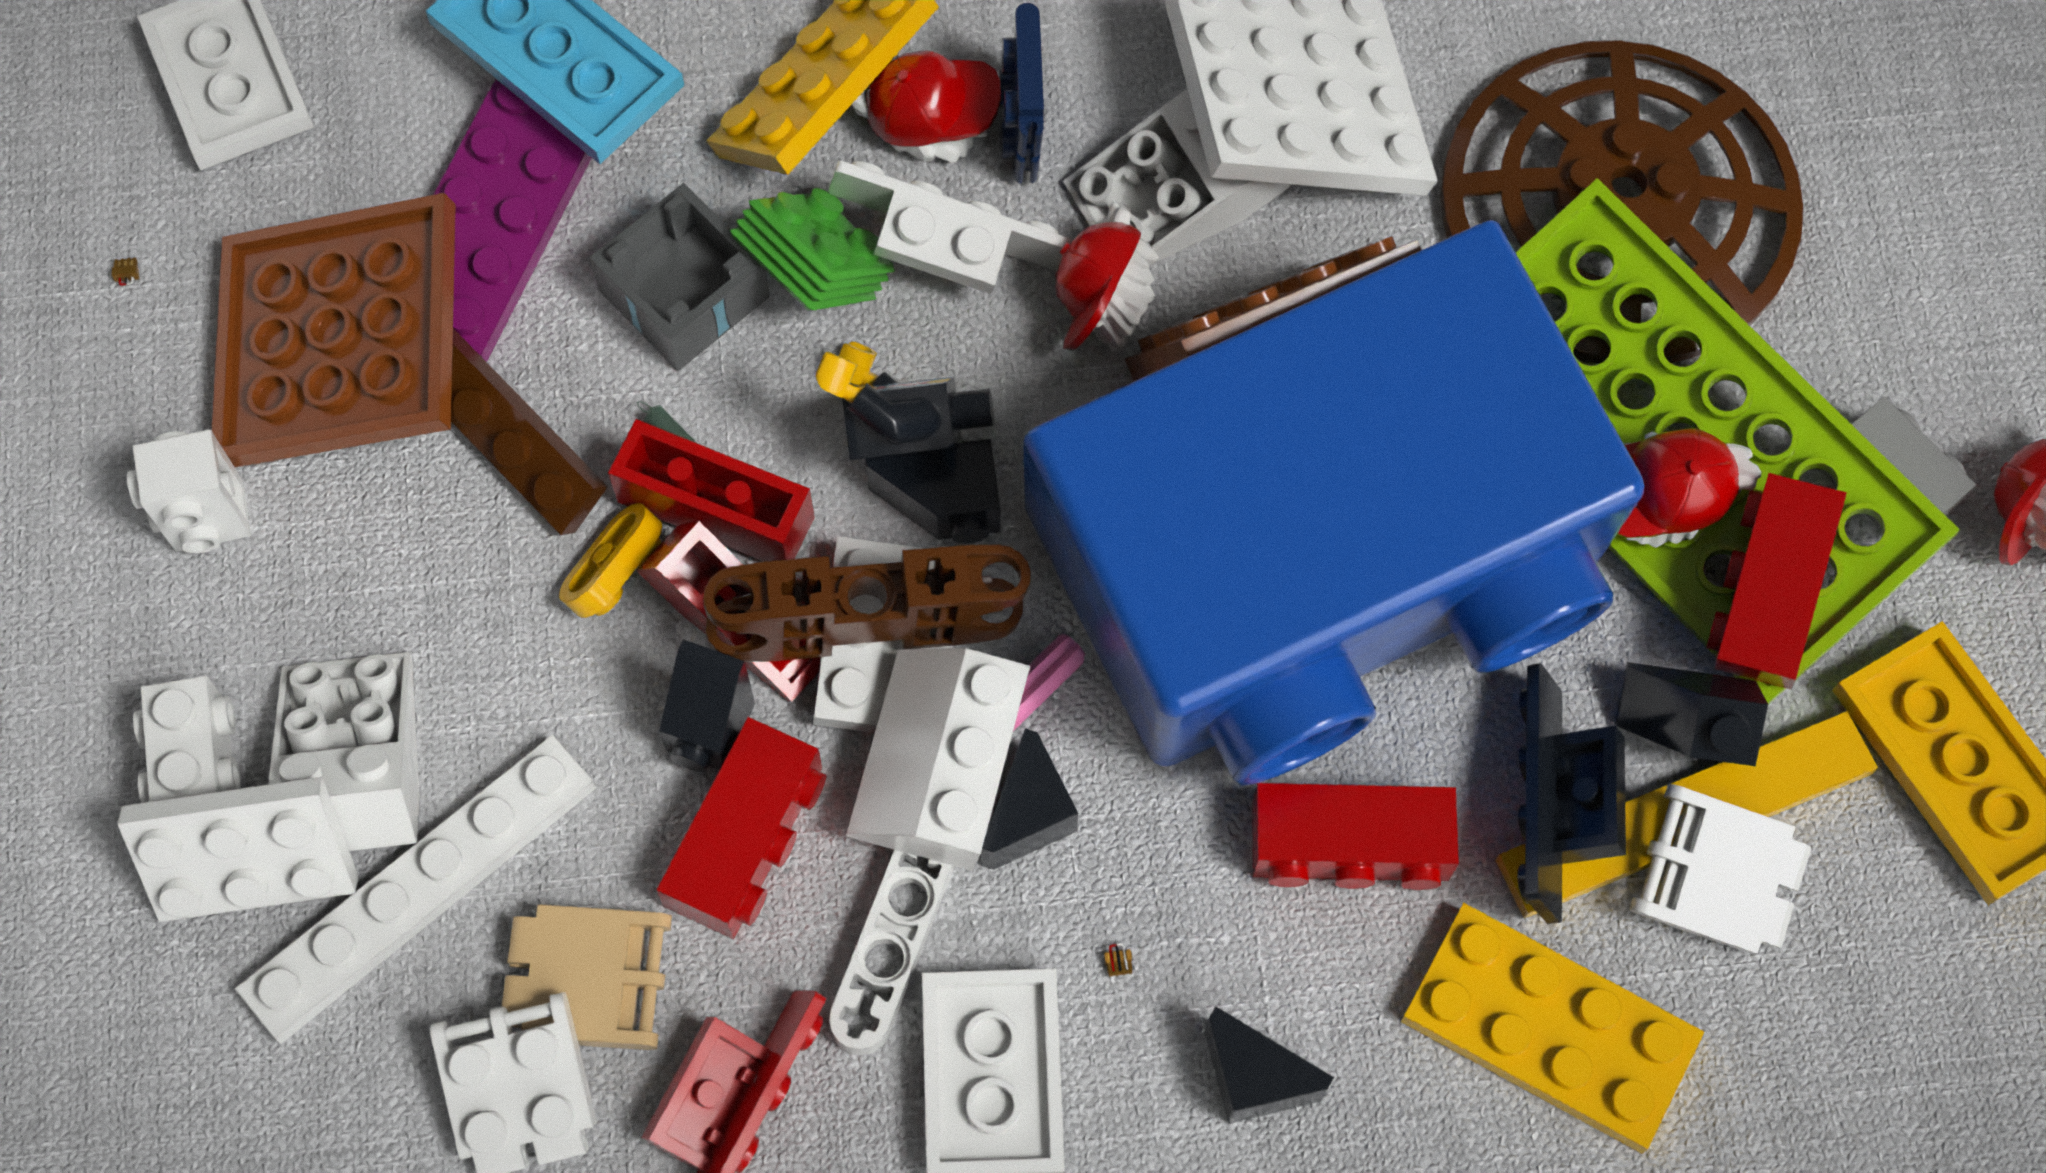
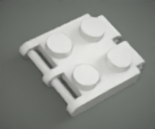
M1668 784L1664 798L1670 800L1659 838L1658 841L1651 840L1647 850V854L1652 856V861L1640 898L1633 897L1629 911L1746 953L1758 954L1760 944L1773 948H1782L1794 903L1775 897L1778 887L1788 891H1799L1811 847L1792 840L1796 828L1792 825L1682 786ZM1685 805V806H1684V809H1683V813H1682V815L1680 816V812H1681L1682 806ZM1673 835H1674V836H1675V839H1674L1673 845L1671 846V842H1672ZM1665 862H1667L1664 875H1663V877L1661 878V875H1662V871H1663Z
M565 992L550 995V1002L512 1012H508L504 1006L491 1009L490 1017L450 1027L446 1021L430 1025L431 1040L459 1160L473 1157L477 1173H509L525 1169L529 1166L525 1145L527 1143L533 1142L539 1165L586 1154L589 1151L585 1129L594 1127L597 1124L571 1009ZM553 1016V1023L517 1032L512 1030V1025ZM493 1030L494 1037L453 1046L452 1040Z

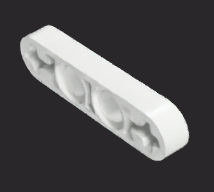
M897 850L893 851L831 1007L829 1022L833 1039L841 1049L849 1054L863 1056L874 1053L888 1039L955 866L929 859L928 872L939 873L937 879H933L919 868L901 867L904 861H908L911 865L917 867L920 859L919 856ZM906 883L916 884L921 887L928 898L923 911L909 917L901 916L894 912L889 904L890 895L893 890ZM884 943L897 947L904 957L903 966L899 972L887 978L876 977L865 966L866 956L869 951L876 945ZM856 981L861 982L873 992L892 994L888 1002L878 995L875 996L870 1015L872 1022L878 1025L875 1032L863 1030L859 1039L850 1037L849 1024L842 1020L845 1014L857 1015L865 999L864 990L853 989Z

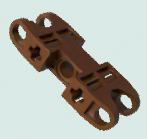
M960 545L902 550L901 562L830 568L829 556L732 566L720 570L712 576L704 589L703 603L707 615L706 638L712 650L745 662H771L832 656V647L836 645L902 640L903 649H921L998 640L1012 633L1022 618V599H1024L1030 586L1031 571L1027 560L1020 552L1003 545ZM930 561H934L933 569H929ZM996 562L1007 563L1017 571L1020 581L1015 587L1004 579L981 576L982 572L990 564ZM797 572H802V580H796ZM731 584L741 585L750 591V594L732 597V600L722 602L717 606L715 605V596L724 586ZM872 595L882 602L883 608L871 614L860 613L850 605V601L856 596ZM1012 607L1011 616L1004 622L989 623L980 617ZM716 628L736 631L737 634L753 635L744 644L737 646L728 645L717 636ZM931 628H935L934 635H930ZM805 639V646H799L800 640Z

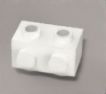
M211 429L190 434L178 431L167 432L156 436L152 442L133 445L136 470L127 472V485L132 503L136 509H145L152 531L154 533L161 532L175 552L205 553L218 548L222 542L251 536L243 480Z
M207 676L142 686V710L134 711L133 714L136 741L139 748L145 749L147 771L140 772L138 775V791L141 803L241 789L239 767L236 759L231 756L230 735L236 732V718L231 698L228 695L222 696Z

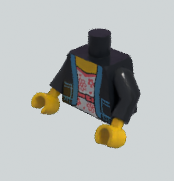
M856 341L843 344L838 356L830 352L824 353L815 374L816 380L823 390L842 398L850 460L954 447L961 440V430L994 426V408L990 388L956 392L954 377L897 382L886 372L878 376L870 371L877 356L876 351Z

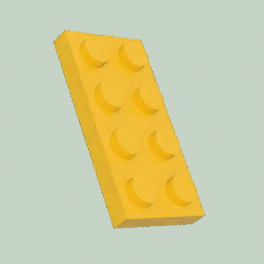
M833 0L834 2L815 22L810 23L799 32L796 43L783 58L764 70L759 77V84L740 104L733 106L723 115L720 126L706 142L720 159L788 175L939 8L935 0Z
M1943 621L1840 681L1834 687L1833 693L1846 711H1848L1854 722L1988 906L2046 871V759Z
M1464 902L1401 1020V1023L1641 1154L1648 1150L1705 1033L1703 1030Z

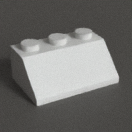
M967 648L898 650L846 837L974 871L982 851L1030 666Z

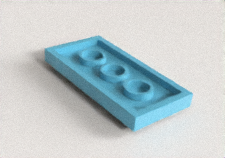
M437 0L426 10L430 25L599 164L609 157L684 87L683 75L678 69L592 0Z

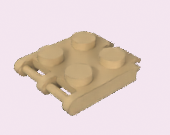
M538 904L536 917H513L507 963L513 968L529 969L528 976H505L501 1007L505 1006L508 1012L549 1003L550 995L565 992L569 1001L579 1046L656 1050L659 1035L653 1033L652 1030L657 991L663 990L665 984V974L659 973L663 933L671 930L672 916L660 912ZM645 931H650L646 971H641L645 955ZM643 990L639 1031H635L638 992ZM553 1016L512 1025V1028L525 1030L553 1023L554 1020Z

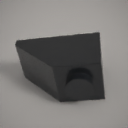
M991 439L957 443L954 447L865 458L869 491L936 539L952 538L957 543H975L986 539L991 533L1000 532L1001 508Z
M682 640L677 652L659 729L665 749L671 752L669 757L675 763L697 772H706L708 766L718 770L721 769L755 705L745 661L696 643Z
M1627 662L1615 723L1619 728L1688 757L1756 767L1768 703L1756 680Z

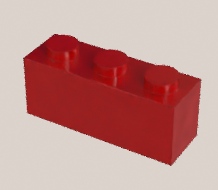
M635 419L608 471L618 503L625 506L641 503L658 519L675 526L700 521L724 546L764 562L795 559L815 518L810 488L638 419Z
M1768 473L1764 491L1755 489L1749 491L1740 526L1753 529L1746 553L1733 549L1723 587L1736 590L1729 614L1716 611L1706 649L1719 652L1714 669L1792 689L1798 674L1847 492Z
M747 717L656 890L663 907L733 940L742 923L751 926L755 922L767 896V890L761 887L772 865L781 868L788 859L797 837V832L791 828L802 807L808 810L814 807L825 785L827 776L821 772L822 763L818 748Z
M1257 783L1252 800L1253 877L1269 878V884L1277 887H1300L1308 884L1309 879H1335L1336 886L1348 889L1371 887L1375 884V880H1401V886L1411 890L1438 888L1441 886V881H1449L1459 865L1456 787Z

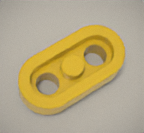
M641 503L630 505L619 512L607 524L565 578L559 591L560 600L580 618H587L594 614L601 616L609 612L620 600L623 594L622 586L661 544L659 536L662 531V522Z

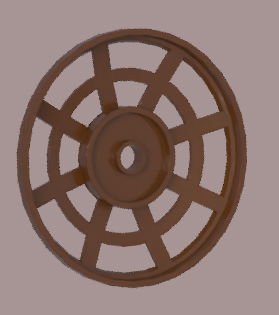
M1622 40L1585 41L1552 48L1519 62L1495 78L1473 100L1456 127L1444 162L1440 193L1443 226L1447 238L1470 228L1465 213L1463 197L1500 194L1501 204L1508 225L1522 247L1537 234V231L1527 216L1521 192H1552L1556 211L1560 213L1598 178L1668 247L1675 243L1696 265L1692 270L1705 283L1710 282L1724 301L1749 326L1773 302L1793 267L1802 237L1804 205L1799 174L1788 145L1768 114L1745 90L1719 71L1688 55L1656 45ZM1609 57L1611 77H1598L1579 81L1556 90L1547 97L1519 81L1524 76L1554 64L1583 58ZM1634 60L1648 61L1680 71L1710 86L1721 95L1704 106L1695 98L1674 87L1648 79L1637 78ZM1613 93L1614 118L1594 123L1588 127L1582 125L1562 109L1563 106L1584 97ZM1638 95H1646L1665 101L1685 111L1690 117L1671 132L1654 123L1640 120ZM1499 96L1527 113L1520 120L1509 138L1501 161V169L1463 173L1465 155L1473 132L1488 107ZM1741 111L1758 129L1775 156L1785 182L1786 191L1752 182L1751 170L1745 154L1731 130L1724 124L1725 121ZM1541 124L1567 143L1557 167L1520 168L1525 147ZM1710 133L1726 155L1734 179L1701 175L1697 162L1689 148ZM1621 177L1630 178L1639 184L1642 194L1633 198L1621 196L1614 190L1611 181ZM1701 199L1735 204L1730 228L1716 249L1691 224ZM1754 207L1787 216L1786 230L1778 256L1763 282L1751 294L1728 264L1735 257L1747 236ZM1576 266L1579 274L1586 279L1600 280L1604 278L1588 273ZM1635 294L1627 297L1621 303L1619 309L1626 320L1632 323H1641L1642 303H1654V301L1646 295ZM1588 336L1581 339L1575 345L1573 353L1576 359L1601 364L1608 358L1611 350L1608 343L1602 338ZM1686 337L1672 339L1663 350L1666 359L1670 363L1692 359L1701 355L1698 344Z

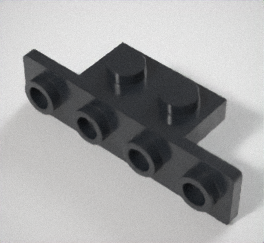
M1538 663L1527 666V688L1522 689L1519 695L1520 711L1526 724V746H1521L1519 750V767L1526 783V804H1522L1519 807L1518 823L1526 846L1525 864L1519 866L1517 877L1523 901L1526 904H1530L1547 924L1562 922V864L1626 855L1625 737L1616 725L1562 734L1561 688L1545 667Z

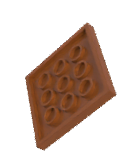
M445 193L222 236L212 432L234 467L451 430L456 204Z
M1387 237L1337 257L1334 256L1303 269L1302 273L1280 279L1247 293L1248 296L1197 314L1187 322L1184 321L1137 340L1141 352L1125 358L1133 381L1422 250L1419 241L1416 240L1397 247L1393 237Z

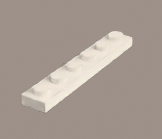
M552 734L357 890L355 894H352L236 987L235 990L271 1035L282 1044L597 789L593 780Z

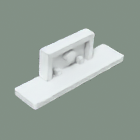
M838 161L828 190L831 195L886 213L874 255L991 294L995 287L1004 254L1051 270H1057L1062 259V255L1059 253L1066 242L1069 244L1072 242L1070 238L1059 235V232L1054 227L1039 221L1023 223L1001 215V212L996 207L980 201L965 203L944 196L943 192L932 184L921 181L906 183L886 176L879 167L863 161H854L852 163Z

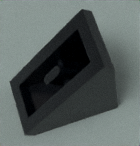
M1026 728L994 811L981 851V866L992 870L1077 832L1078 811L1038 732Z
M1215 1007L1211 1013L1204 1033L1228 1124L1321 1102L1334 1079L1333 1076L1220 1008Z

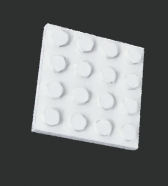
M1164 0L1211 178L1427 196L1437 183L1435 170L1382 0Z

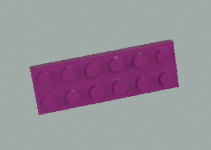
M496 78L433 194L445 193L456 204L453 328L486 362L493 352L592 159Z

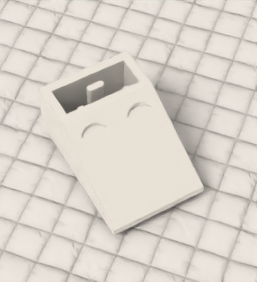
M1185 89L1063 181L1090 226L1103 222L1104 216L1108 215L1111 203H1117L1120 207L1125 208V210H1129L1131 212L1130 225L1140 230V238L1147 242L1159 255L1155 262L1146 260L1149 266L1244 221L1291 186L1290 184L1211 178L1188 89Z
M411 652L371 655L368 657L326 662H308L300 665L283 666L281 669L268 785L323 777L349 851L417 843L420 793Z

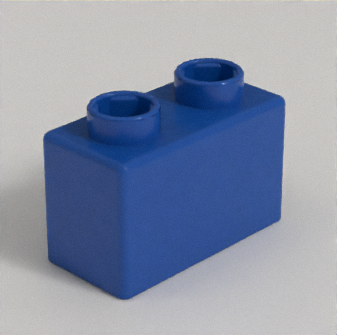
M1494 220L1485 221L1046 421L1031 429L1023 440L1025 510L1149 757L1156 764L1168 767L1216 746L1232 779L1242 786L1257 784L1296 769L1333 750L1365 729L1375 719L1376 707L1360 677L1449 634H1454L1471 668L1478 673L1492 672L1529 658L1559 643L1597 619L1613 603V592L1597 563L1644 494L1642 475L1503 229Z

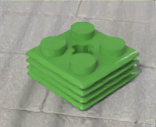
M814 188L811 193L792 195L780 192L776 197L749 200L751 209L742 210L744 219H737L738 228L730 229L732 238L807 311L875 300V291L882 290L881 282L889 281L887 273L895 272L894 265L889 259L874 255L878 237L866 229L856 228L841 214L844 210L841 201L828 191L820 188Z

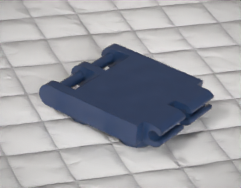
M1023 3L1015 11V37L1002 38V69L999 70L1001 86L1000 106H1004V122H1001V157L1012 158L1014 178L1019 184L1023 182L1024 171H1030V183H1035L1038 178L1044 130L1040 11L1032 3Z

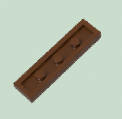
M453 328L451 422L560 535L576 533L608 486Z

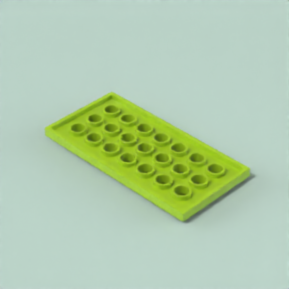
M1598 178L1516 252L1539 295L1547 293L1556 294L1565 301L1567 310L1555 323L1572 353L1575 345L1581 339L1588 336L1600 337L1608 343L1611 351L1608 358L1601 364L1589 366L1578 360L1577 362L1624 444L1645 440V435L1651 431L1660 434L1674 423H1685L1719 438L1724 443L1738 444L1750 448L1753 457L1749 460L1758 465L1761 470V477L1757 479L1755 490L1764 491L1768 473L1799 480L1801 475L1808 470L1822 469L1832 475L1836 482V490L1847 492L1828 560L1834 569L1835 579L1830 586L1820 590L1796 680L1958 534L1960 529ZM1590 252H1601L1607 255L1613 263L1611 272L1600 280L1584 278L1576 268L1579 259L1583 255ZM1635 294L1648 296L1656 305L1657 311L1655 315L1644 323H1632L1626 320L1619 308L1627 297ZM1678 337L1690 338L1698 344L1701 355L1690 366H1675L1664 355L1663 350L1667 343ZM1639 379L1647 382L1654 391L1652 402L1642 409H1630L1622 405L1617 397V392L1626 381ZM1725 380L1739 384L1745 393L1746 399L1739 408L1731 411L1717 409L1708 398V391L1714 384ZM1764 425H1778L1789 434L1791 445L1782 454L1766 455L1756 448L1753 442L1754 433ZM1742 489L1730 509L1718 522L1699 529L1694 538L1690 540L1687 539L1678 544L1667 541L1655 548L1649 544H1640L1637 541L1627 540V538L1617 534L1608 547L1705 647L1707 646L1716 611L1726 614L1730 613L1736 590L1718 587L1710 583L1704 574L1703 567L1715 555L1725 554L1732 556L1733 549L1747 552L1752 529L1740 526L1750 490ZM1857 514L1871 515L1878 520L1882 527V538L1871 546L1856 545L1846 535V521ZM1708 649L1717 658L1719 652ZM1734 675L1736 678L1749 679L1746 677ZM1757 681L1768 705L1787 689Z

